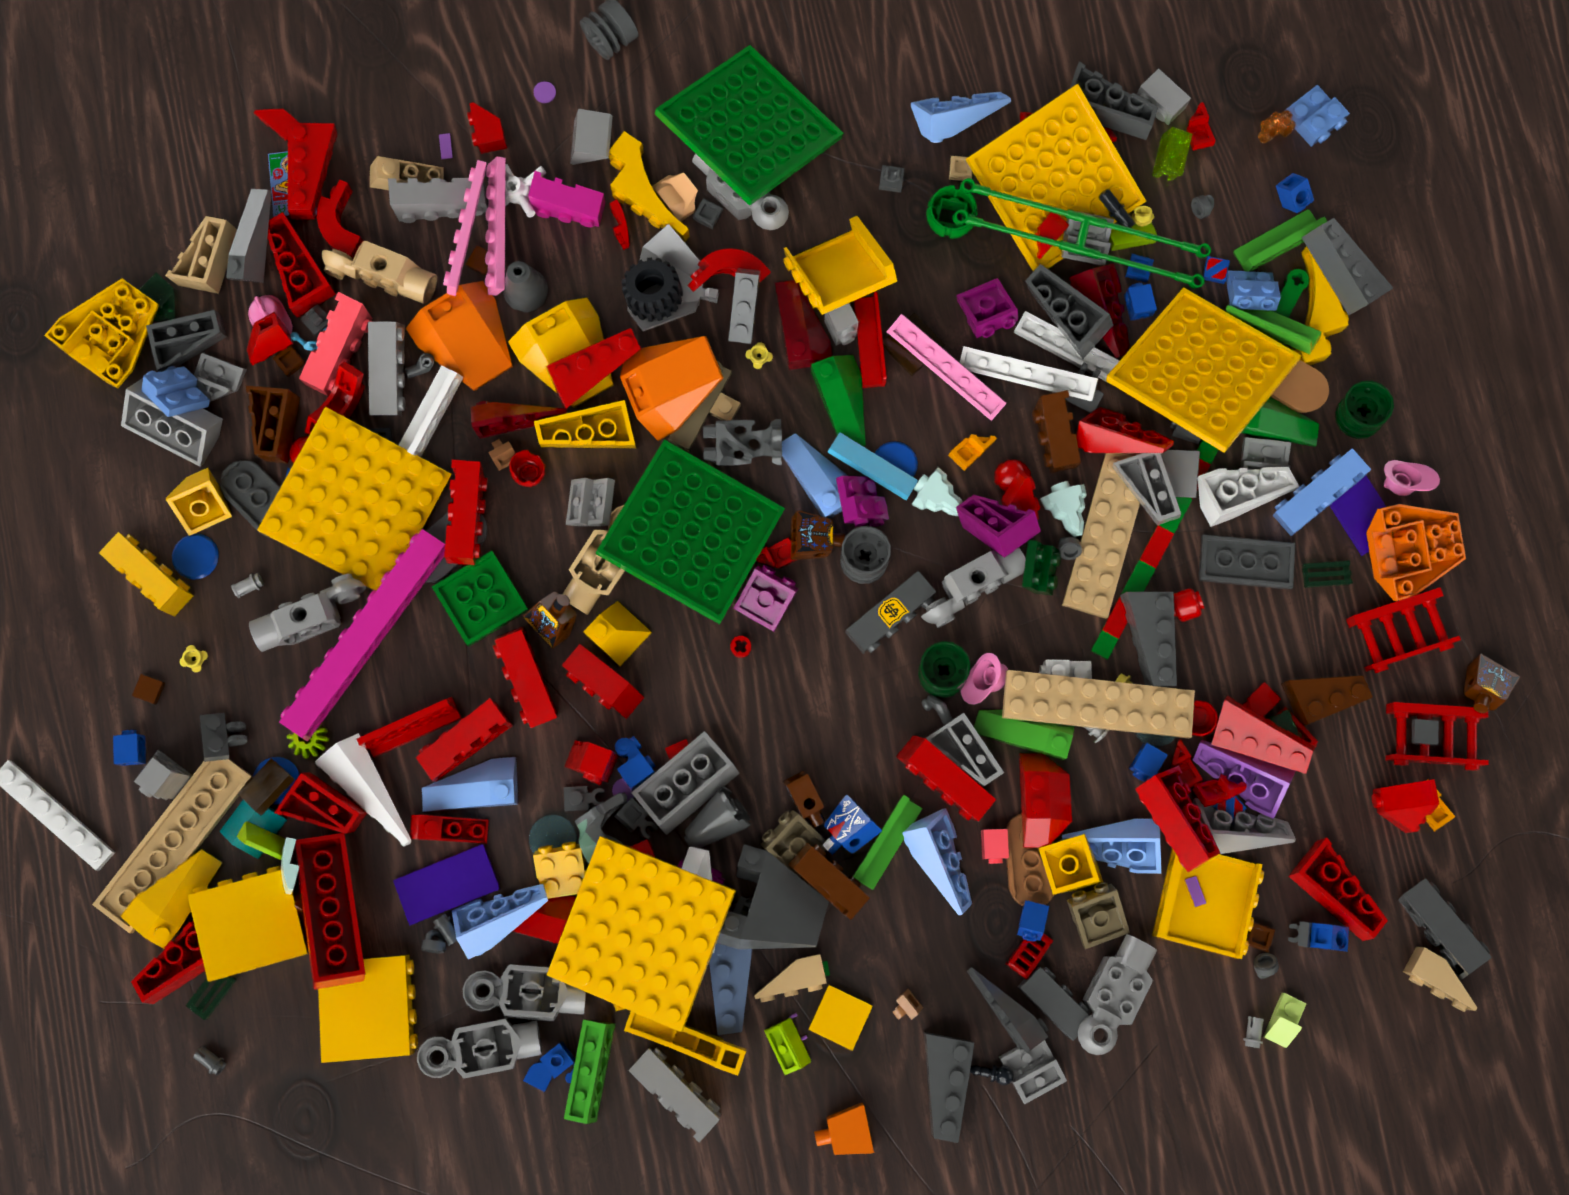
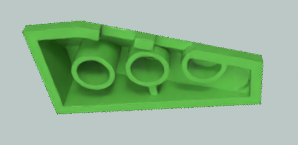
M1003 710L978 711L974 728L980 736L1041 753L1062 761L1067 759L1074 734V726L1002 718Z

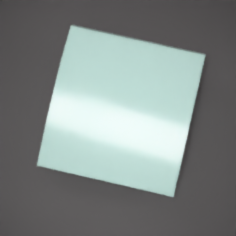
M286 837L282 851L281 875L285 893L291 895L299 866L290 864L296 839Z

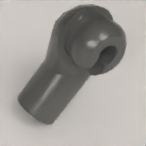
M429 353L422 354L415 365L405 368L408 378L429 372L434 364V357Z
M929 695L921 701L926 711H930L932 708L937 711L944 725L953 720L945 702L937 697Z

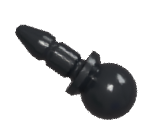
M973 1065L970 1068V1073L977 1076L991 1077L990 1082L996 1080L1000 1085H1008L1014 1078L1012 1069L1005 1065L998 1068L996 1065H993L992 1069Z

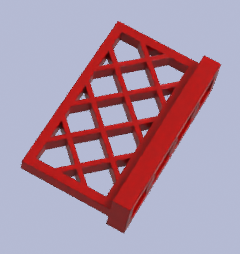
M449 697L357 738L359 746L370 749L372 756L376 758L461 720L462 717L453 697Z

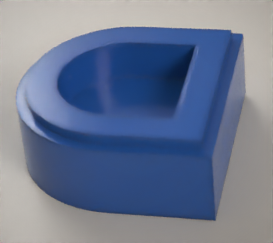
M537 1062L529 1068L523 1081L545 1092L553 1076L542 1062Z

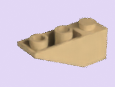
M377 156L370 165V187L389 190L388 178H396L397 183H408V178H417L422 183L429 182L432 178L444 180V167Z
M1416 947L1403 971L1410 976L1409 980L1421 987L1423 984L1431 988L1430 993L1441 999L1445 997L1453 1001L1451 1005L1463 1012L1466 1010L1476 1011L1477 1006L1447 960L1425 947Z
M816 954L795 959L754 995L755 999L760 998L761 1002L775 1000L776 994L784 993L785 997L798 995L799 989L808 988V992L823 989L822 984L827 982L821 955Z

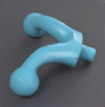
M297 332L290 334L291 339L298 341L305 350L312 351L318 348L316 346L317 340L306 342L299 337Z

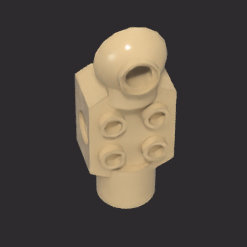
M368 241L361 243L354 259L337 249L322 251V259L325 265L324 272L334 278L343 280L345 275L357 280L361 278L366 285L372 288L379 286L392 296L399 294L423 304H427L435 292L437 285L436 274L421 269L406 256Z
M624 505L617 507L611 513L608 530H594L569 568L573 578L563 594L569 597L572 606L587 615L600 595H610L625 572L623 569L596 555L598 547Z

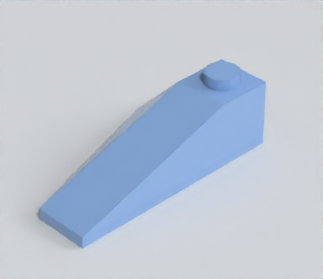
M1002 92L973 94L972 99L952 96V101L939 102V98H930L911 102V108L921 135L929 139L930 142L939 143L945 138L953 137L1009 104L1011 98Z
M796 433L783 440L782 456L820 516L831 519L841 513L842 507L836 478L848 475Z
M516 757L490 759L422 787L423 812L518 805Z
M944 808L912 823L903 832V836L911 855L956 913L962 915L972 905L966 875L961 873L959 867V860H962L961 853L956 852L953 838H957L956 831L947 809Z
M1131 819L1062 835L1063 841L1085 834L1096 860L1106 862L1108 867L1115 868L1118 865L1129 868V872L1161 874V834L1159 826L1155 824L1153 819Z
M539 884L519 889L513 895L503 897L502 894L494 895V900L483 902L482 899L474 900L452 910L456 939L467 958L470 959L482 955L493 948L548 901L545 886Z

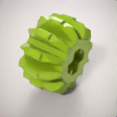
M321 723L312 735V738H310L311 741L309 743L305 742L303 738L295 733L293 735L289 734L287 739H291L293 742L288 747L291 749L295 748L294 754L297 756L302 754L303 758L308 759L310 754H312L314 757H317V749L326 750V747L321 744L322 742L329 741V738L322 736L328 732L327 728H321Z

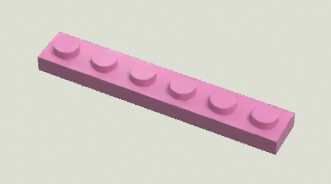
M498 156L486 168V176L489 179L486 189V198L488 199V208L486 210L488 230L486 231L485 239L488 243V251L485 262L488 265V273L485 278V285L488 287V295L495 296L505 290L506 158Z
M477 160L476 168L471 167L469 181L472 182L471 189L466 188L464 202H467L466 209L461 208L459 222L462 223L461 230L456 229L454 243L457 244L456 251L451 250L449 264L452 267L450 272L446 271L443 285L447 286V294L453 296L457 294L486 173V162Z
M903 314L888 329L887 333L991 421L1006 405L1007 402Z

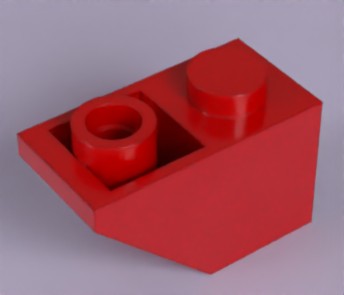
M474 102L469 103L471 112H467L470 126L474 125L475 132L471 133L474 147L478 146L481 154L507 149L500 118Z
M275 312L256 321L253 325L247 346V353L252 365L265 361L269 356L278 351L285 350L289 345L293 344L289 330Z
M1023 470L1018 471L1001 501L1003 506L1008 507L1011 504L1021 511L1027 512L1028 509L1035 511L1038 520L1037 511L1040 510L1038 499L1033 494L1035 489L1033 478L1028 476Z

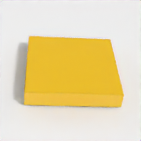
M828 985L808 1030L853 1051L873 1006Z

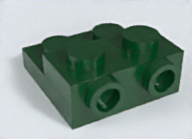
M1028 540L1022 587L1034 594L1053 595V590L1057 588L1058 578L1055 576L1056 567H1059L1061 562V554L1058 553L1059 550L1057 548L1043 545L1039 541Z

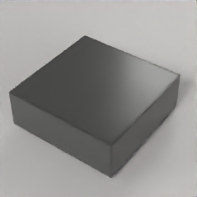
M703 198L693 216V220L713 230L723 212V208Z
M1413 719L1412 743L1438 745L1439 721Z

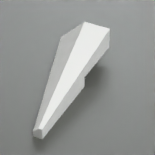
M359 733L337 742L315 761L318 768L327 773L330 779L341 786L347 795L363 810L382 824L388 833L390 832L395 836L403 847L411 844V838L367 749L359 746L357 738L360 737Z

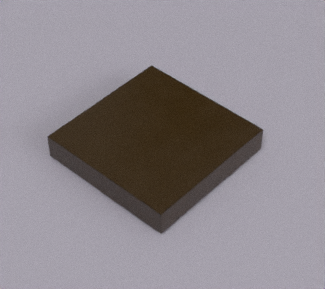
M915 313L908 317L911 322L942 348L945 347L942 340ZM890 334L883 340V347L911 376L925 365Z
M271 758L244 786L238 795L261 816L295 779Z

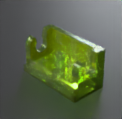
M1171 127L1162 135L1152 176L1158 178L1166 174L1168 175L1167 180L1171 181L1183 175L1192 138L1191 133Z

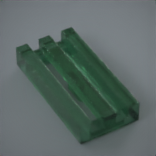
M1350 561L1303 564L1304 588L1353 584L1350 578ZM1340 567H1343V570H1341V571H1325V572H1309V573H1308V569H1324V568H1340ZM1344 576V580L1309 582V578Z
M231 976L218 979L199 1006L196 1007L195 1003L211 984L206 978L186 1004V1007L203 1020H207L237 979ZM225 980H227V983L224 985V987L221 989V991L218 993V995L215 997L212 1003L208 1006L205 1012H202L204 1007L207 1005V1003L210 1001V999L213 997V995L216 993V991L219 989L222 983Z

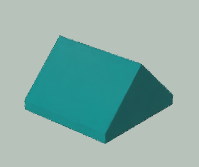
M242 800L222 827L220 833L233 846L259 859L264 852L244 844L237 837L244 822L248 821L277 835L288 819L282 815L275 814V810L271 807L260 816Z

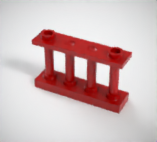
M1441 587L1346 619L1349 628L1357 626L1358 629H1361L1374 664L1364 667L1366 672L1373 669L1375 673L1389 669L1388 664L1437 648L1440 649V652L1454 648L1453 643L1460 641L1461 638L1457 636L1448 639L1435 605L1437 604L1436 599L1444 596ZM1421 604L1423 608L1427 609L1439 640L1438 643L1429 646L1426 645L1413 612L1416 611L1415 606ZM1400 611L1402 615H1405L1417 650L1408 653L1404 652L1392 618H1394L1393 613ZM1378 618L1384 624L1396 656L1384 661L1370 627L1372 625L1371 621Z
M1402 702L1386 704V714H1394V718H1396V754L1385 756V761H1394V765L1409 766V762L1462 765L1464 770H1480V766L1489 765V760L1477 759V723H1480L1481 719L1488 718V712L1479 713L1474 707ZM1409 715L1418 716V719L1433 720V717H1441V721L1444 722L1443 757L1430 756V745L1420 744V756L1406 755V719H1409ZM1456 718L1465 719V723H1467V759L1453 758L1454 722H1456Z

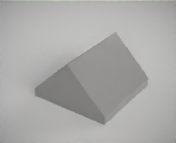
M578 109L573 128L570 160L572 165L609 158L613 117L611 114Z

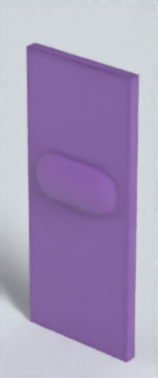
M450 133L440 134L441 159L453 158Z
M1197 877L1185 879L1195 907L1206 904Z

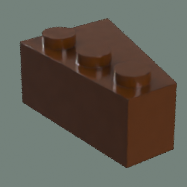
M246 386L250 402L248 409L253 425L251 432L254 455L266 462L288 464L300 397L289 389Z
M1068 390L1042 395L1034 408L1035 410L1032 411L1034 423H1038L1040 430L1038 432V441L1040 445L1044 446L1045 454H1043L1044 465L1049 467L1050 473L1074 469L1081 463L1076 433L1073 434L1070 422L1073 419L1072 412H1068L1065 399L1069 398Z
M1364 676L1288 680L1281 683L1296 718L1303 726L1373 698Z
M806 843L788 865L836 909L852 920L870 897L859 888L861 884L851 875L847 878L842 873L844 869L836 861L833 860L830 863L824 857L827 853L817 844L812 847Z

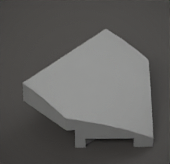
M201 353L194 376L198 379L197 386L199 390L211 402L238 391L247 369Z

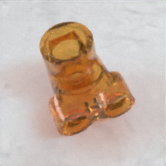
M1288 110L1281 113L1274 112L1270 117L1261 121L1260 127L1262 131L1258 134L1260 142L1265 144L1278 133L1283 137L1289 136L1296 126V122L1292 120V113Z

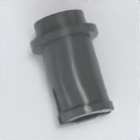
M444 914L433 922L435 924L434 929L439 930L448 943L447 945L450 946L457 941L455 928L450 922L451 917H447Z
M205 1045L201 1046L198 1050L205 1055V1058L197 1052L193 1058L209 1070L210 1075H219L226 1066L224 1058L217 1057Z

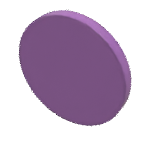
M540 82L534 88V97L541 103H549L556 96L555 87L550 82Z
M619 779L615 782L612 789L613 796L620 792L621 794L625 792L627 801L631 797L634 798L631 793L633 791L624 779Z

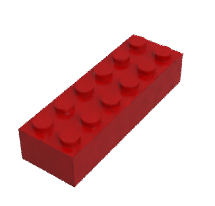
M345 833L298 839L295 842L294 850L296 864L299 866L298 879L313 988L317 990L362 982L365 979V967Z

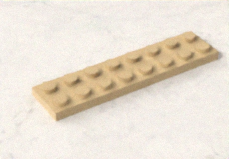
M1105 453L1080 539L1082 553L1074 560L1062 606L1105 619L1108 618L1140 502L1112 467L1114 462L1142 453Z
M1007 670L1002 718L1192 738L1195 691Z
M230 759L203 761L92 905L128 933H134L135 929L122 919L120 915L137 894L153 886L157 880L177 869V866L195 854L239 797L238 793L253 776Z

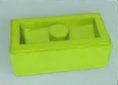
M1152 222L1147 226L1134 224L1132 227L1136 230L1157 235ZM1114 229L1111 230L1109 237L1111 251L1156 243L1154 240Z
M248 821L244 822L237 835L238 839L252 848L281 860L285 838Z
M791 1018L764 1030L785 1075L811 1063V1059Z

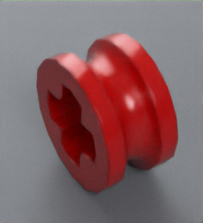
M745 636L735 637L730 644L732 654L738 658L748 656L751 651L750 640ZM736 642L747 643L745 646L746 651L743 653L735 651L737 648Z

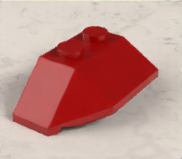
M1019 753L1023 848H1041L1050 845L1072 822L1070 774L1044 754Z

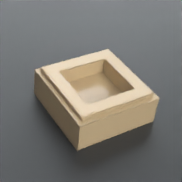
M951 156L949 180L963 181L967 178L972 179V170L965 160L968 157Z

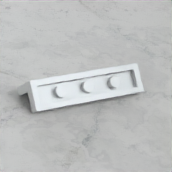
M441 365L398 446L408 450L407 452L414 456H422L463 380V376Z

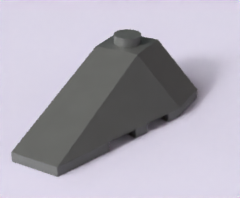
M251 189L228 254L227 280L264 283L271 190Z
M970 968L967 970V973L1022 1054L1029 1052L1048 1038L1046 1032L1049 1030L1041 1018L1037 1020L1034 1015L975 969Z

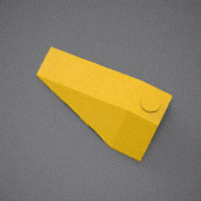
M201 849L177 866V869L157 880L153 886L137 894L120 915L121 918L144 938L165 949L164 947L179 931L191 912L188 895L193 894L192 889L208 886L221 866L222 861Z

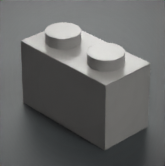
M1157 69L1140 86L1137 92L1138 96L1158 107L1156 118L1162 122L1164 121L1167 125L1186 109L1191 100V97L1160 69Z
M849 303L825 313L824 322L836 346L841 343L846 345L854 341V337L857 336L859 322Z

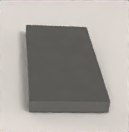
M1203 534L1200 546L1199 581L1291 590L1293 589L1295 543Z

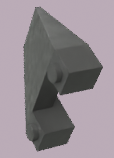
M744 845L737 865L736 877L755 882L757 886L748 916L728 911L717 943L739 950L816 947L829 901L768 851Z

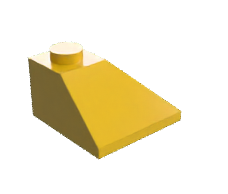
M209 468L186 477L166 497V501L189 536L232 517L221 488Z
M618 601L599 614L583 631L592 642L620 667L652 633Z
M1085 834L1039 848L1053 895L1103 882L1096 858Z

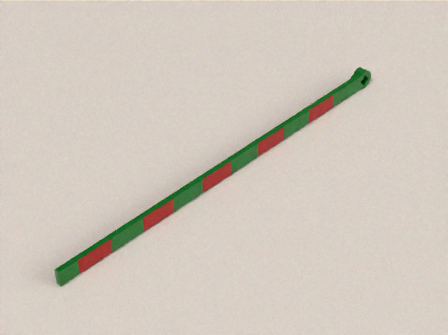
M1294 269L1285 277V285L1280 292L1281 298L1277 310L1273 312L1289 318L1301 293L1310 281L1308 274L1304 270ZM1292 277H1298L1302 284L1294 285ZM1204 440L1201 441L1197 451H1200L1198 476L1207 473L1219 450ZM1176 497L1181 511L1180 518L1156 526L1121 594L1126 592H1144L1193 498ZM1120 596L1091 649V652L1106 660L1111 655L1127 624L1126 611Z

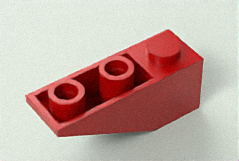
M411 815L409 836L411 839L487 844L489 820Z

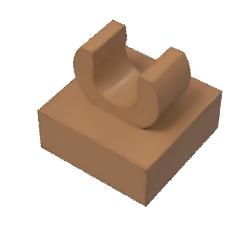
M500 439L491 443L494 450L488 453L500 471L509 466L510 459L515 454V451L509 441L502 444Z
M906 989L897 998L896 1001L899 1005L895 1008L893 1014L898 1020L905 1014L912 1020L921 1012L923 1007L911 991Z

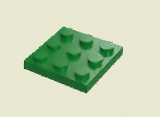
M493 551L478 558L475 565H467L432 586V589L468 647L529 611Z

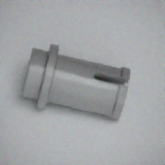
M251 573L250 577L231 585L237 598H241V596L256 589L258 591L261 590L264 582L258 573Z
M1248 1016L1246 1038H1243L1245 1046L1260 1049V1044H1263L1261 1034L1264 1019Z

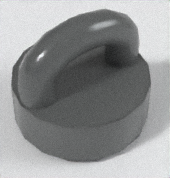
M1200 195L1192 199L1191 209L1197 218L1203 219L1211 214L1214 208V198L1212 195Z
M1072 537L1060 538L1058 550L1061 557L1065 560H1073L1079 557L1082 553L1081 542Z
M430 930L426 934L425 940H422L421 949L424 952L443 954L446 951L447 943L444 942V938L438 930ZM432 936H437L438 941L431 940Z
M1262 953L1254 958V969L1260 979L1268 978L1278 972L1279 964L1275 955Z

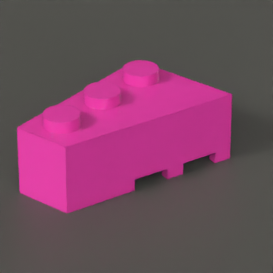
M534 171L528 197L537 216L542 218L555 217L565 223L574 221L590 228L593 226L600 227L606 203L604 193L577 184L575 188L561 184L562 179L555 177V180L551 181L542 178L541 172Z

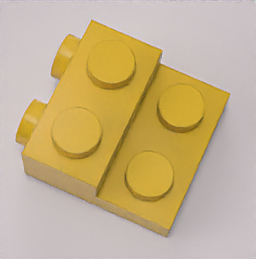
M566 842L562 844V847L552 848V845L539 847L534 852L533 858L539 884L545 886L547 898L578 894L587 871L585 857L580 845L576 844V842Z

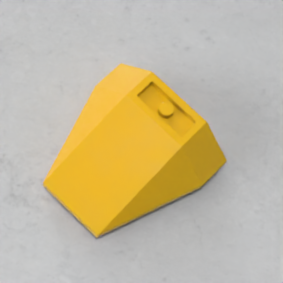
M122 278L61 316L44 336L103 381L118 389L134 370L148 335L146 325L152 324L159 304Z
M588 298L565 301L525 323L508 343L519 362L556 392L545 366L604 339L598 314ZM611 373L571 406L574 408L612 387Z

